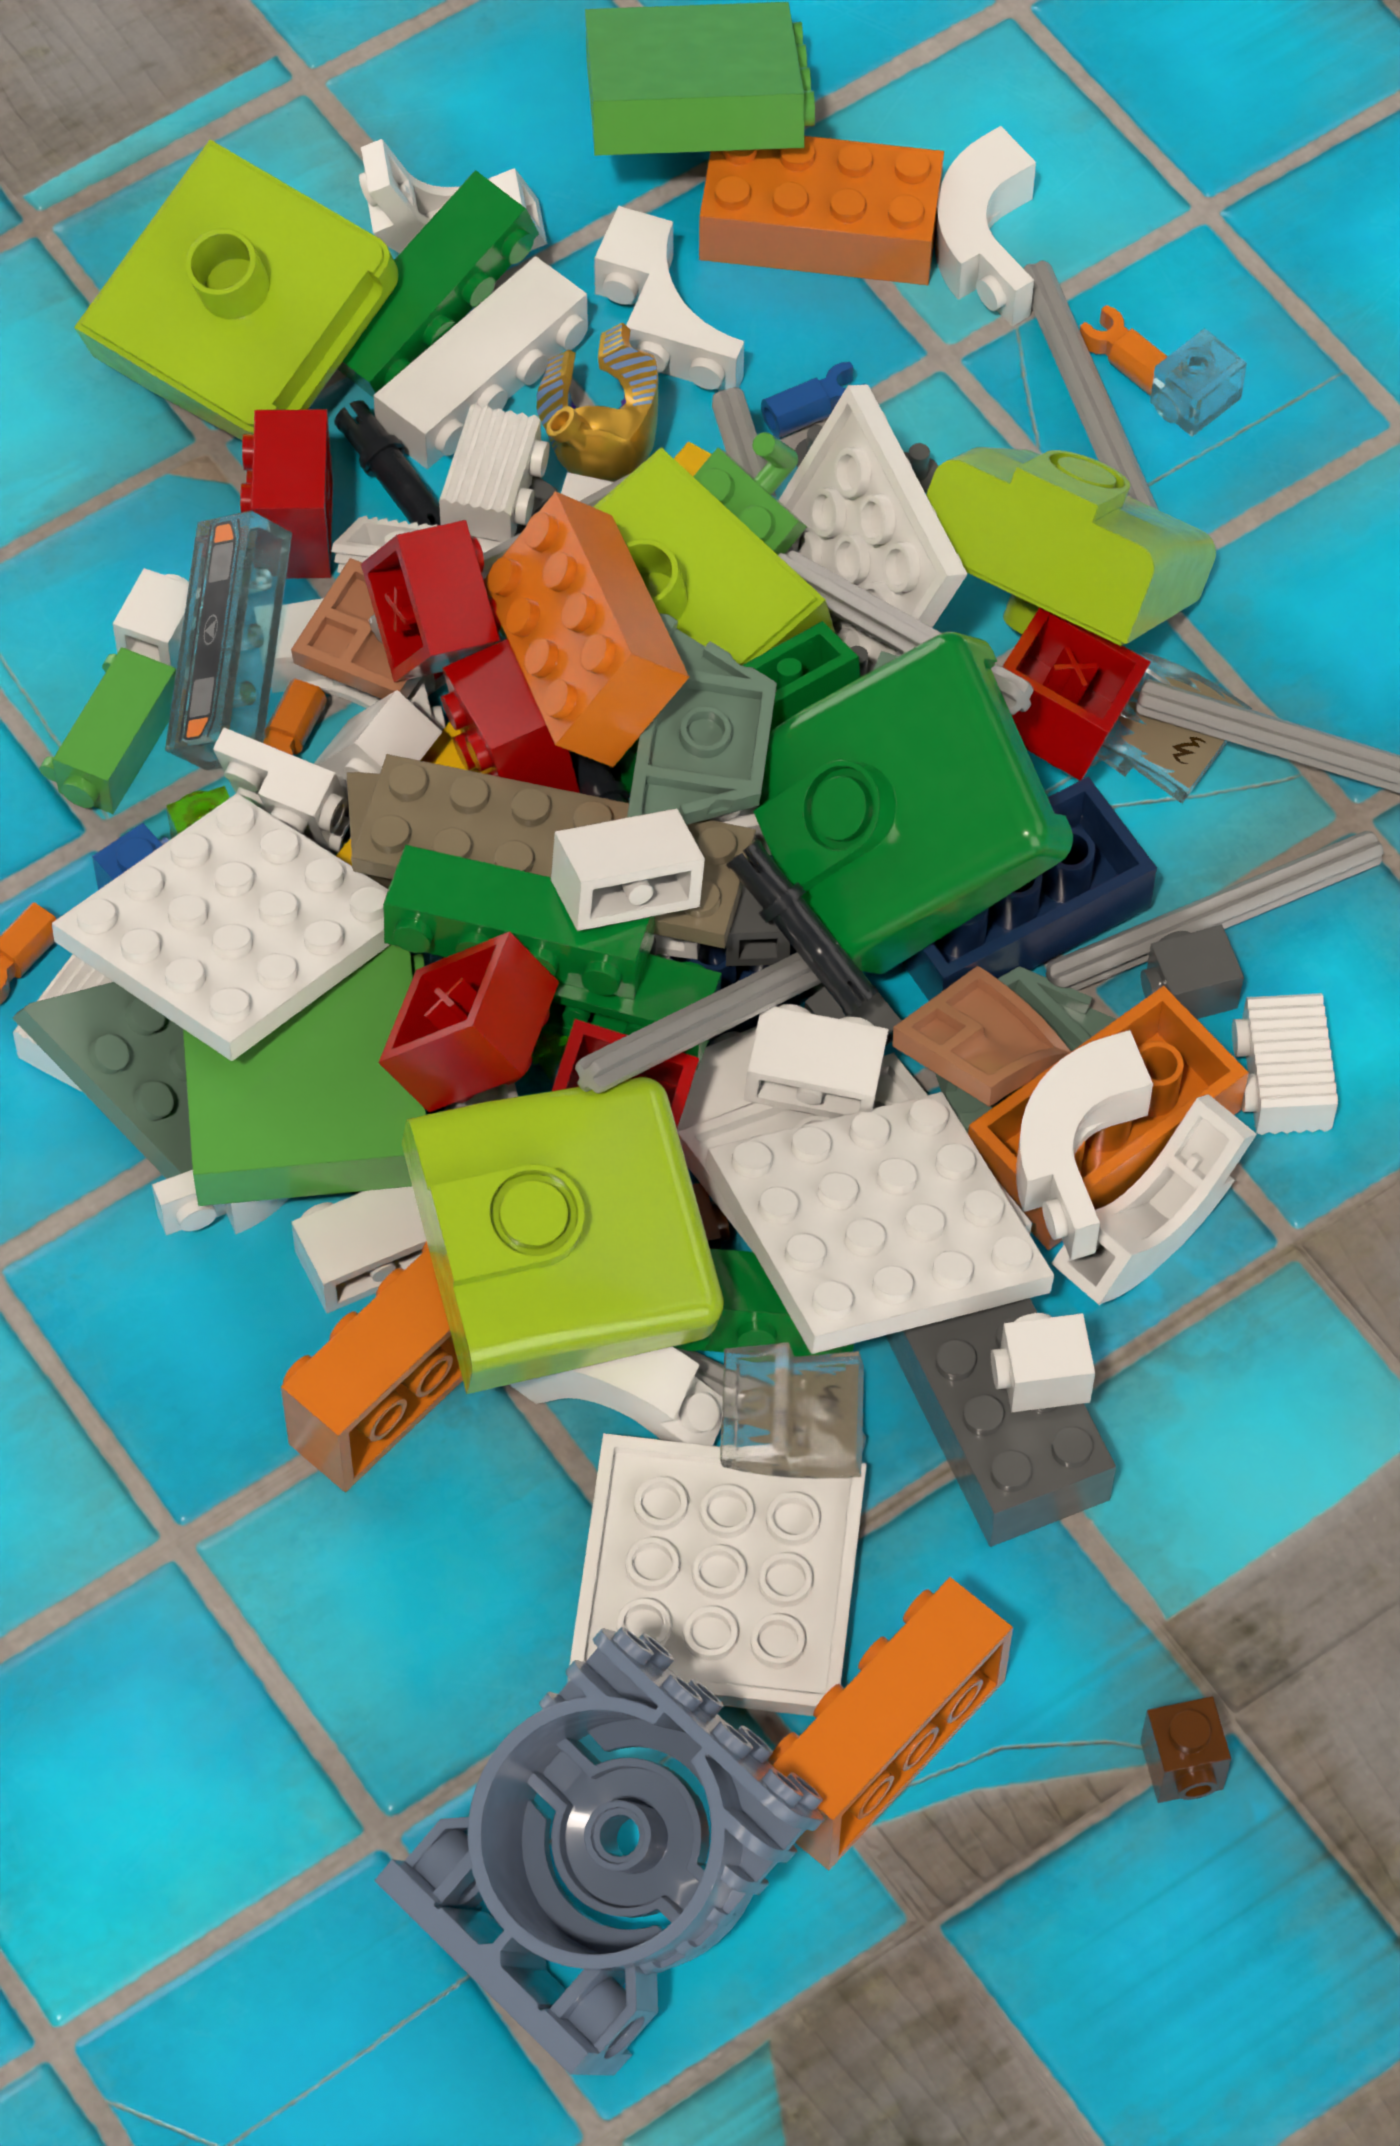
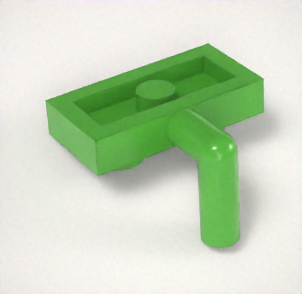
M763 432L758 434L753 440V450L768 462L754 478L729 454L717 448L693 477L777 555L779 553L785 554L805 531L807 526L772 494L797 466V452L770 433Z

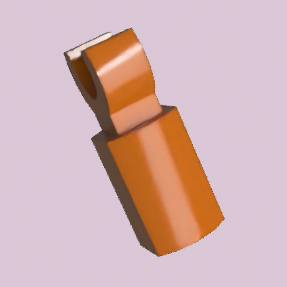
M1105 305L1101 309L1100 324L1107 331H1097L1087 322L1080 325V332L1089 352L1106 354L1110 364L1151 397L1155 398L1172 384L1178 371V364L1133 328L1128 330L1124 327V319L1115 308Z
M295 678L290 681L265 728V738L258 741L291 755L300 753L326 705L327 698L325 693L319 686Z
M35 902L31 903L0 935V1005L8 998L10 981L14 977L17 979L21 978L55 943L52 923L57 919L53 914Z

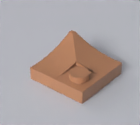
M350 558L291 649L293 663L380 699L385 698L396 690L407 699L422 676L394 683L384 645L377 640L375 633L369 625V619L374 615V610L362 571V562Z
M976 966L893 1027V1047L989 1107L1004 1096L1027 1084L1071 1052L1057 1033L1028 1003L979 966Z

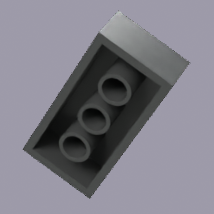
M1030 1298L885 1335L990 1547L1109 1501L1116 1465L1084 1403L1011 1413L1007 1388L998 1390L995 1388L991 1367V1350L1001 1349L1004 1323L1014 1322L1022 1316L1037 1313Z

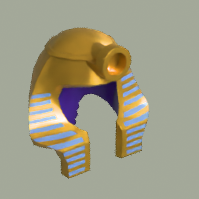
M620 323L601 333L598 351L600 370L618 379L624 389V399L621 401L622 405L618 409L606 406H583L576 408L569 391L576 355L571 350L548 359L546 372L537 392L538 417L562 466L573 474L615 482L632 473L647 460L654 446L658 417L657 361L654 355L632 348L629 343L631 330L624 323Z

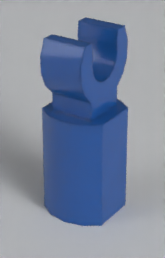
M841 362L834 365L827 372L824 379L818 380L816 377L763 399L761 402V412L764 422L773 436L778 439L828 418L846 389L841 386L853 381V365L851 362Z

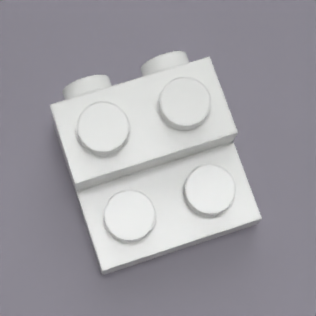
M223 728L213 751L224 770V776L229 780L234 792L333 855H336L351 838L349 803L336 773Z

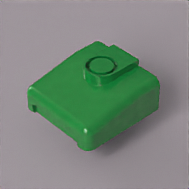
M957 632L940 633L800 710L770 731L759 801L760 807L753 812L774 862L792 885L799 882L806 893L802 895L803 899L861 971L877 974L886 973L1060 863L1071 850L1073 833L1065 815L1056 814L1053 811L991 670L995 666L997 659L990 645L980 638Z

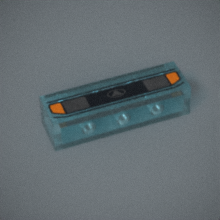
M253 511L197 523L165 751L206 771L222 768L213 748L223 728L261 743L264 741L292 532Z

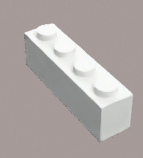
M535 256L373 395L375 418L388 435H395L400 440L407 455L428 470L444 455L449 456L455 453L470 405L476 403L482 408L488 405L493 410L497 408L503 409L507 400L525 384L531 385L542 376L547 367L548 359L561 354L565 349L571 350L582 341L588 330L587 293Z

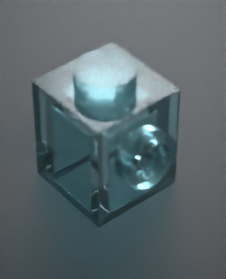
M1204 328L1155 366L1150 403L1154 405L1156 411L1164 420L1169 423H1176L1193 437L1241 399L1247 363Z

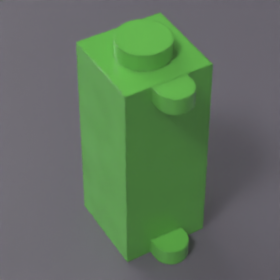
M123 647L120 648L117 655L109 654L102 665L106 673L56 755L54 757H46L39 768L43 776L57 783L59 793L63 794L73 804L83 808H92L94 806L111 814H114L181 702L176 668Z

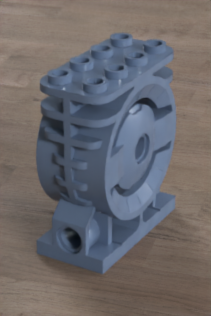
M621 1627L617 1632L602 1628L592 1639L597 1649L586 1662L574 1660L565 1672L570 1681L559 1694L548 1692L539 1702L543 1710L527 1718L500 1743L488 1760L478 1780L471 1802L469 1817L440 1819L405 1861L392 1859L374 1880L570 2075L614 2076L632 2056L627 2047L658 2013L657 1973L691 1961L717 1944L743 1915L753 1894L760 1895L767 1887L769 1882L765 1877L778 1862L787 1863L794 1856L797 1850L793 1844L804 1831H815L825 1820L817 1809L823 1798L810 1784L793 1772L786 1777L776 1770L767 1761L773 1754V1751L760 1737L743 1725L736 1730L718 1715V1712L724 1706L710 1690L695 1679H691L687 1684L668 1668L673 1663L674 1658L661 1644L646 1633H642L638 1638L625 1627ZM590 1734L603 1750L607 1752L631 1747L650 1748L668 1754L685 1765L704 1787L709 1804L711 1843L707 1864L705 1863L709 1849L707 1815L699 1796L696 1795L691 1786L680 1775L660 1763L638 1758H618L601 1763L579 1740ZM538 1793L556 1810L551 1833L554 1862L563 1882L576 1898L590 1908L604 1914L638 1918L661 1912L672 1923L665 1929L659 1925L634 1930L618 1929L592 1919L576 1907L556 1878L549 1847L551 1819L534 1801L536 1794ZM632 1819L638 1826L639 1842L635 1850L625 1856L618 1848L617 1835L622 1824ZM483 1900L493 1917L488 1912L481 1911L483 1907L480 1903ZM546 1959L564 1966L584 1970L565 1989L546 1970Z

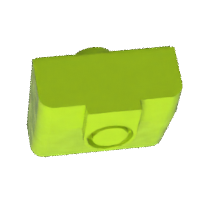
M209 139L74 328L93 357L149 391L242 440L243 434H254V410H306L310 408L396 287L399 276L398 268L387 245L380 238Z
M662 447L593 506L613 516L658 612L678 621L677 629L706 647L711 641L730 653L738 664L743 665L821 621L835 633L826 599ZM501 625V629L498 634L503 641L508 638Z
M976 447L940 464L934 472L926 494L951 544L959 555L966 572L1011 593L1003 619L1007 625L1021 634L1024 633L1038 609L1042 608L1120 646L1128 644L1197 602L1201 597L1216 558L1214 541L1206 532L1127 496L1131 485L1124 475L1098 460L1073 452L1052 450L1040 455L1026 449Z
M638 1077L628 1079L600 1094L595 1093L593 1090L585 1092L580 1087L482 1102L406 1119L402 1148L466 1394L702 1340L714 1331L723 1311V1295L669 1099L660 1083L651 1078Z

